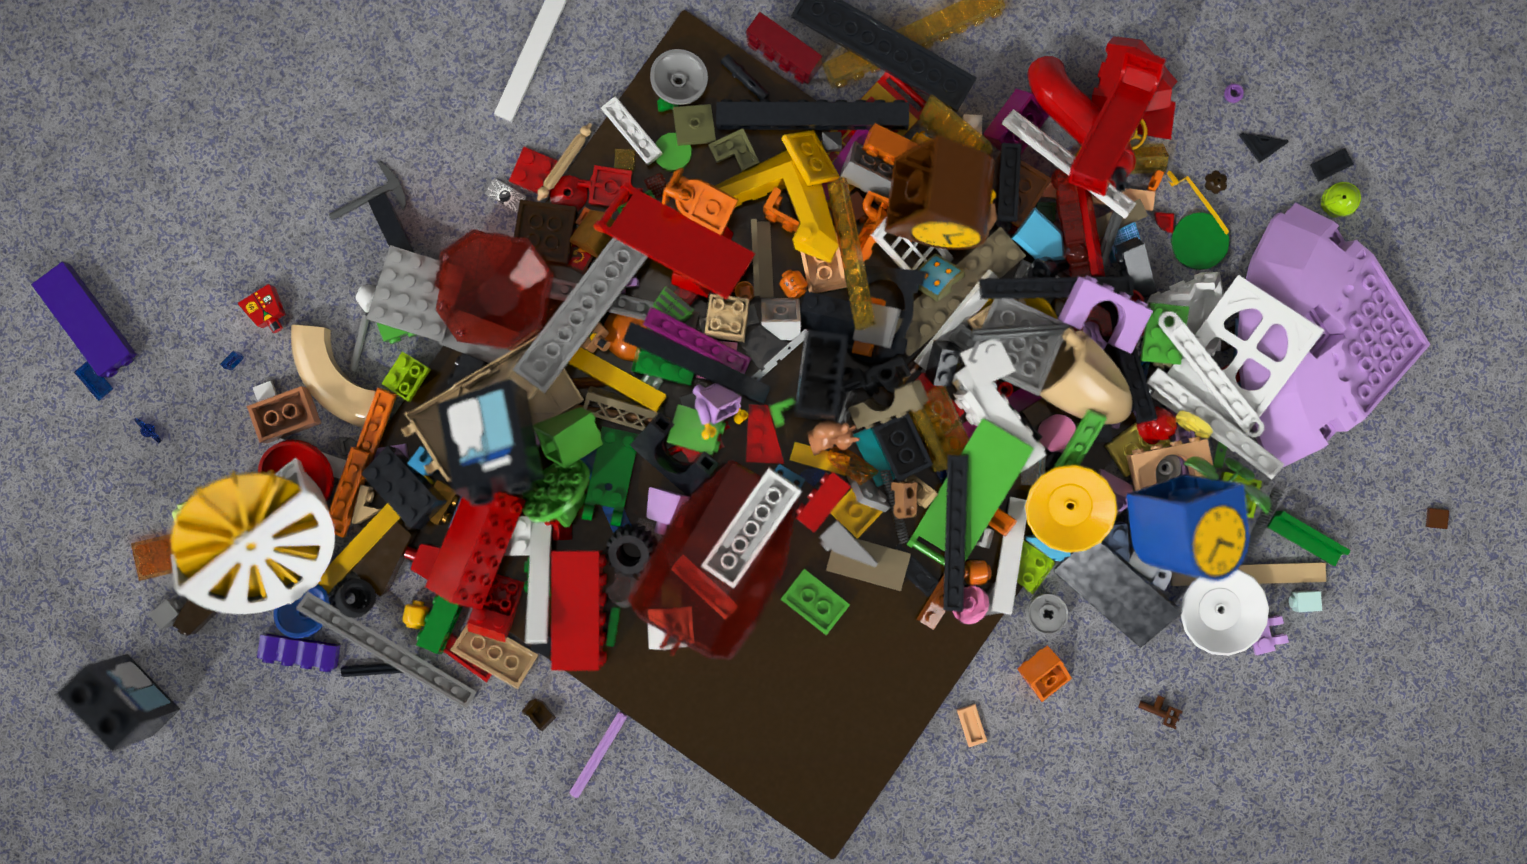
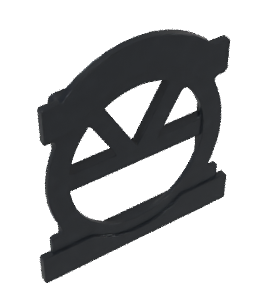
M850 264L848 277L852 278L851 285L855 287L848 301L857 303L861 292L872 282L881 279L891 280L896 283L901 289L905 300V311L901 310L899 319H903L898 331L894 334L891 348L874 345L872 356L867 357L852 353L853 345L846 343V349L855 358L867 363H881L898 354L906 353L908 339L905 337L913 317L914 292L917 293L919 285L924 284L925 271Z

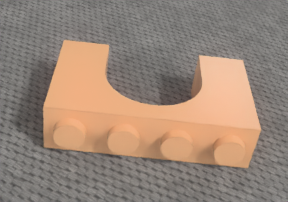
M1200 436L1188 438L1189 442L1186 443L1178 440L1169 442L1170 446L1163 447L1162 444L1150 446L1151 450L1144 451L1143 448L1132 450V454L1126 456L1134 491L1157 484V465L1168 455H1176L1185 462L1190 457H1201L1213 465L1208 439H1201ZM1188 466L1190 475L1207 478L1194 468Z

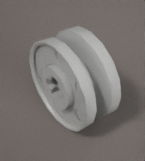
M1041 593L1034 596L1026 607L1028 624L1034 630L1043 634H1054L1061 631L1066 626L1069 618L1066 603L1060 597L1050 593ZM1045 609L1051 611L1049 618L1043 617Z

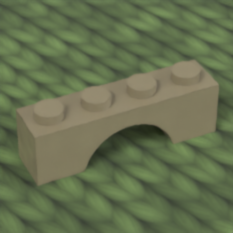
M917 379L895 390V399L892 406L882 405L873 397L857 402L848 409L857 429L862 427L869 429L874 427L878 421L881 424L890 421L894 415L899 418L906 415L908 410L912 409V412L924 408L923 404L929 401L920 379Z

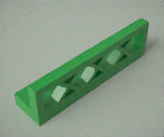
M1275 511L1267 526L1270 530L1332 566H1336L1341 555H1349L1351 551L1284 511Z

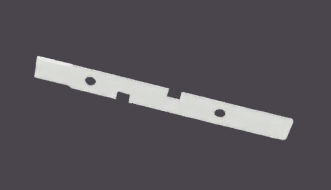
M806 329L765 364L763 371L759 370L751 378L757 377L756 380L759 381L778 364L777 360L784 359L804 341Z

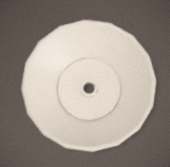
M1237 569L1233 575L1222 581H1209L1197 578L1187 589L1182 599L1181 619L1184 630L1193 643L1210 654L1225 656L1243 652L1257 642L1267 626L1269 613L1265 591L1254 577L1240 569ZM1222 606L1223 610L1218 612V608Z

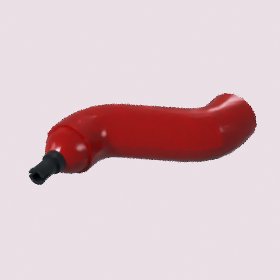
M1054 56L1040 57L1032 62L1028 68L1027 78L1032 94L1042 109L1082 146L1101 109L1071 81L1066 74L1064 63L1059 58ZM1130 143L1110 181L1115 182L1118 192H1125L1129 188L1127 177L1133 171L1136 164L1134 151Z

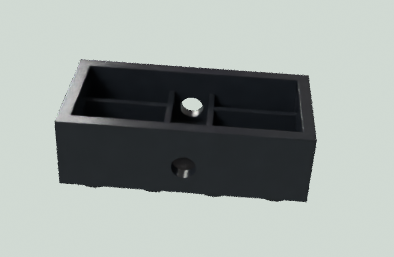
M386 446L361 474L410 528L422 529L446 504L447 500L421 473L407 464L410 460L398 448Z

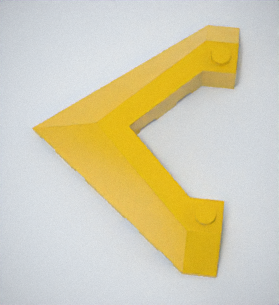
M788 150L715 185V187L739 199L735 207L742 205V202L747 200H755L766 196L767 193L773 191L774 187L780 190L786 188L800 222V226L793 238L795 250L831 263L839 245L822 183L807 186Z

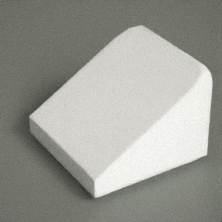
M986 528L976 545L989 549L994 530Z

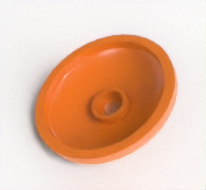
M610 313L604 324V327L609 331L605 338L610 342L608 349L622 360L634 361L637 347L622 340L630 322L647 329V327L643 326L644 320Z

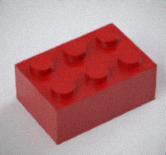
M834 472L830 474L825 473L819 481L821 483L819 488H813L808 494V502L805 505L801 503L795 511L797 513L795 518L814 533L851 487Z

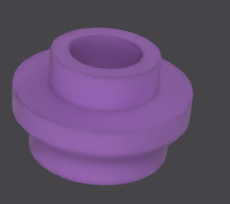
M1230 84L1224 90V97L1230 103H1237L1243 98V88L1238 84ZM1235 91L1236 97H1233L1230 92Z

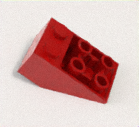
M496 574L482 610L473 608L467 622L468 632L505 643L525 582Z

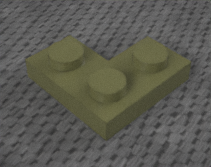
M743 128L708 144L716 163L735 156L742 172L759 164V160Z

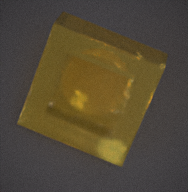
M615 149L614 168L634 170L635 150Z

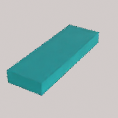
M871 428L853 434L854 437L860 438L856 445L876 486L883 485L886 482L882 481L888 478L881 479L885 476H881L884 473H880V471L890 470Z

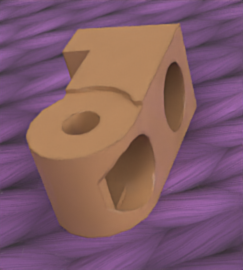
M891 482V490H895V516L898 519L914 517L917 511V482Z

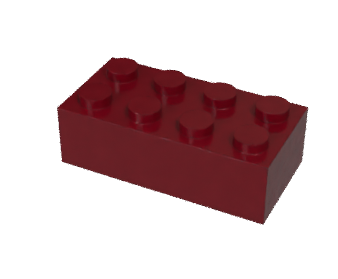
M759 12L747 28V45L754 51L759 50L764 53L763 57L769 62L775 61L778 63V67L783 72L788 73L789 71L792 73L794 79L800 84L806 83L808 85L821 68L823 57L821 54L763 13Z

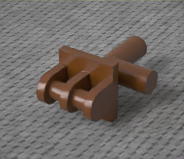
M1158 695L1154 706L1140 700L1138 708L1162 717L1163 725L1173 729L1177 728L1175 725L1177 721L1179 722L1180 719L1178 717L1183 711L1169 705L1166 711L1161 709L1165 697ZM1168 718H1171L1170 724L1167 723Z

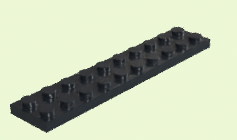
M800 0L791 15V18L956 113L977 77L843 0Z

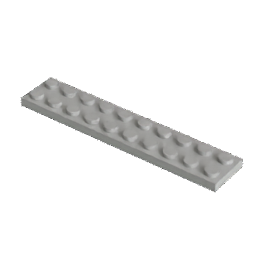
M612 238L515 365L513 371L543 393H546L648 256Z

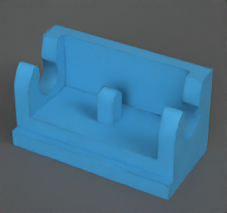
M420 446L407 464L422 475L432 476L434 473L428 474L424 468L425 465L431 463L432 457L426 447Z

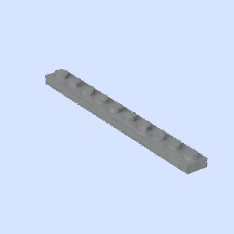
M308 591L296 608V610L464 709H467L477 692L357 620L345 616L338 609Z

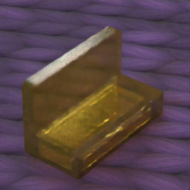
M1146 144L1133 150L1136 164L1130 174L1154 173L1157 170L1166 172L1169 155L1164 144Z

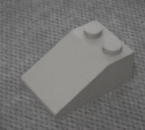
M836 521L820 536L822 539L820 544L827 551L831 549L833 552L874 567L878 565V562L839 521Z

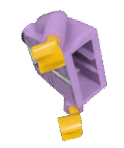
M698 384L693 389V394L697 396L695 408L702 425L705 426L701 434L703 439L707 440L709 437L712 438L716 435L717 430L714 426H710V422L714 425L734 415L733 419L737 424L747 419L748 413L745 410H741L742 406L740 403L742 397L734 391L719 384H713L706 388Z

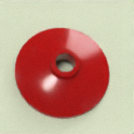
M562 176L555 187L550 190L551 203L574 206L579 211L586 204L588 198L587 188L578 187L579 178L575 176ZM566 190L571 191V194L569 196L564 195V192Z

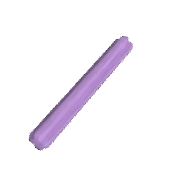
M620 711L617 713L572 787L570 794L573 797L578 798L625 722L627 718L625 713Z

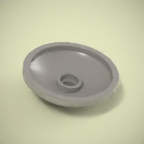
M673 49L662 53L656 58L651 67L650 81L652 88L660 98L672 104L684 105L697 100L703 94L707 86L708 74L704 63L697 55L687 50ZM675 81H680L681 84L678 85Z

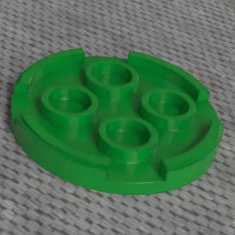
M1193 213L1184 217L1176 224L1171 235V246L1176 256L1175 258L1182 265L1193 270H1205L1223 260L1229 248V235L1225 234L1213 215Z

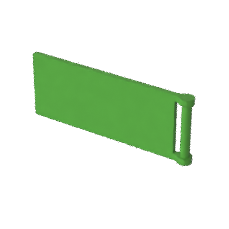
M985 418L981 420L961 455H968L965 561L1034 450V447ZM947 478L907 543V546L910 548H916L945 566V557L917 541V538L920 536L945 551Z

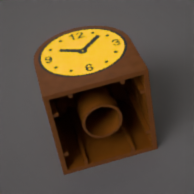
M940 135L897 156L894 159L884 232L941 249L961 250L981 246L985 243L995 171L994 159L981 150Z

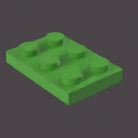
M1148 302V309L1153 312L1145 326L1140 360L1181 365L1182 354L1160 328L1158 319L1162 313L1171 311L1176 313L1187 326L1189 307ZM1172 316L1165 317L1164 325L1166 327L1172 326L1174 318Z
M806 569L802 570L781 597L783 602L825 635L829 633L850 606L848 602Z

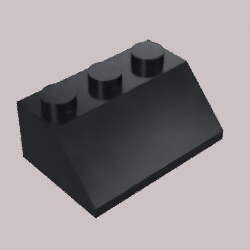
M806 291L801 307L800 332L806 329L807 331L847 336L846 343L854 345L855 340H853L862 305Z

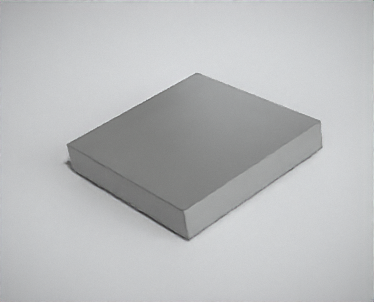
M863 302L853 340L891 348L901 310Z

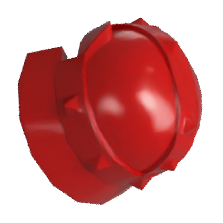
M1158 406L1155 407L1157 420L1137 425L1141 438L1151 445L1157 444L1160 440H1169L1173 434H1176L1177 429L1174 415L1170 411Z

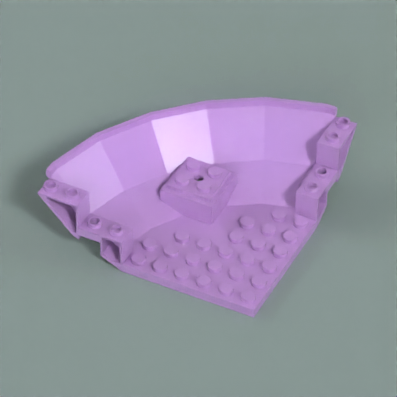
M1297 203L1288 209L1285 214L1277 213L1271 219L1250 260L1246 276L1248 282L1325 330L1260 416V420L1264 424V431L1261 436L1256 437L1257 442L1284 463L1283 467L1326 447L1329 439L1336 432H1346L1363 421L1431 345L1374 254L1357 240L1345 242L1337 229L1339 227L1337 223ZM1253 308L1239 311L1238 338L1244 341L1249 339L1262 321L1263 316L1260 311ZM1280 324L1271 325L1257 344V350L1275 362L1282 361L1288 348L1287 332ZM1251 358L1246 359L1239 368L1241 388L1245 390L1260 389L1269 379L1270 371ZM1257 422L1252 427L1254 432L1258 430Z

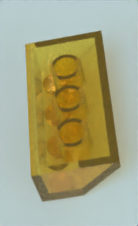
M933 94L929 97L919 116L922 122L921 126L926 131L930 132L932 130L936 136L940 135L965 144L988 155L994 152L990 141Z
M935 386L925 391L929 401L923 404L924 408L912 412L911 409L907 412L933 463L934 472L947 470L949 454L961 455L969 442V438L946 387Z

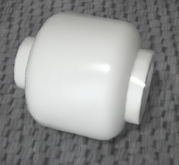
M363 285L356 294L357 303L367 313L375 294V285Z

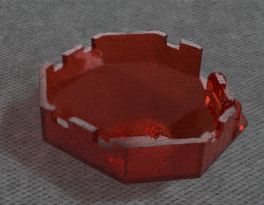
M473 229L440 252V266L434 283L436 288L439 289L435 310L457 342L512 351L544 329L554 274L528 238H516L505 234L487 233Z

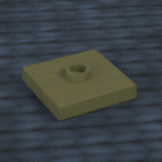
M711 104L673 107L677 146L706 144L716 141Z

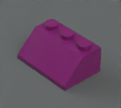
M1015 89L983 135L991 145L1000 151L1002 143L1022 144V154L1028 144L1002 125L1004 119L1014 109L1040 129L1049 116L1037 103L1032 93Z

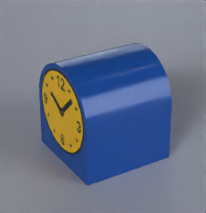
M1183 474L1126 494L1133 547L1137 556L1145 564L1209 581L1227 579L1242 564L1249 543L1244 484Z

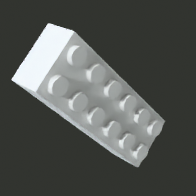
M964 367L954 375L952 384L957 390L970 391L993 424L1034 447L1021 472L1046 455L1044 453V446L1039 441L1036 442L1034 440L1031 429L1021 423L1020 415L1016 410L1012 411L1008 406V399L1003 394H999L994 381L977 388L967 367Z
M769 467L703 561L702 567L734 588L801 493V488Z

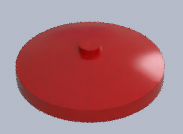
M291 439L273 445L263 454L259 462L258 473L274 471L276 474L293 459L297 458L302 463L304 472L321 490L325 501L329 500L334 487V475L328 459L318 448L308 442Z

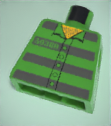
M667 286L662 290L652 306L683 323L692 317L694 311L693 308Z

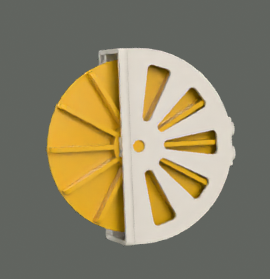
M297 458L293 459L276 474L274 471L236 474L235 471H232V476L214 481L204 488L199 486L196 489V493L184 504L180 512L176 514L172 529L171 542L173 554L171 559L175 589L180 595L184 594L193 602L214 611L230 614H251L269 611L288 603L291 604L295 600L300 599L305 592L315 587L321 581V576L330 563L334 550V527L321 490L304 472L302 463Z

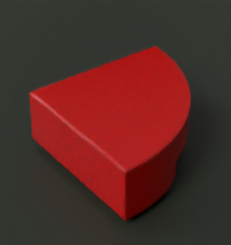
M1155 212L1154 218L1157 221L1156 223H1158L1157 225L1163 231L1173 233L1174 213Z

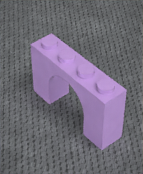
M1086 276V278L1078 277L1058 320L1081 330L1091 309L1101 301L1110 300L1118 309L1119 319L1108 343L1132 354L1153 311L1147 308L1148 304L1137 300L1136 303L1131 301L1130 295L1123 292L1119 294L1114 293V288L1109 285L1103 284V286L1096 284L1098 280L1090 276Z

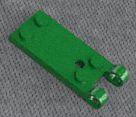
M602 426L601 440L603 445L598 447L596 451L582 519L592 520L595 504L614 508L610 525L620 527L636 450L630 444L639 434ZM607 483H610L612 485V489L610 491H607L605 489V485Z

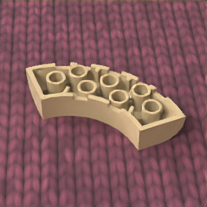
M291 325L293 358L304 385L320 405L331 414L345 422L363 428L376 391L357 385L337 365L331 347L330 329Z

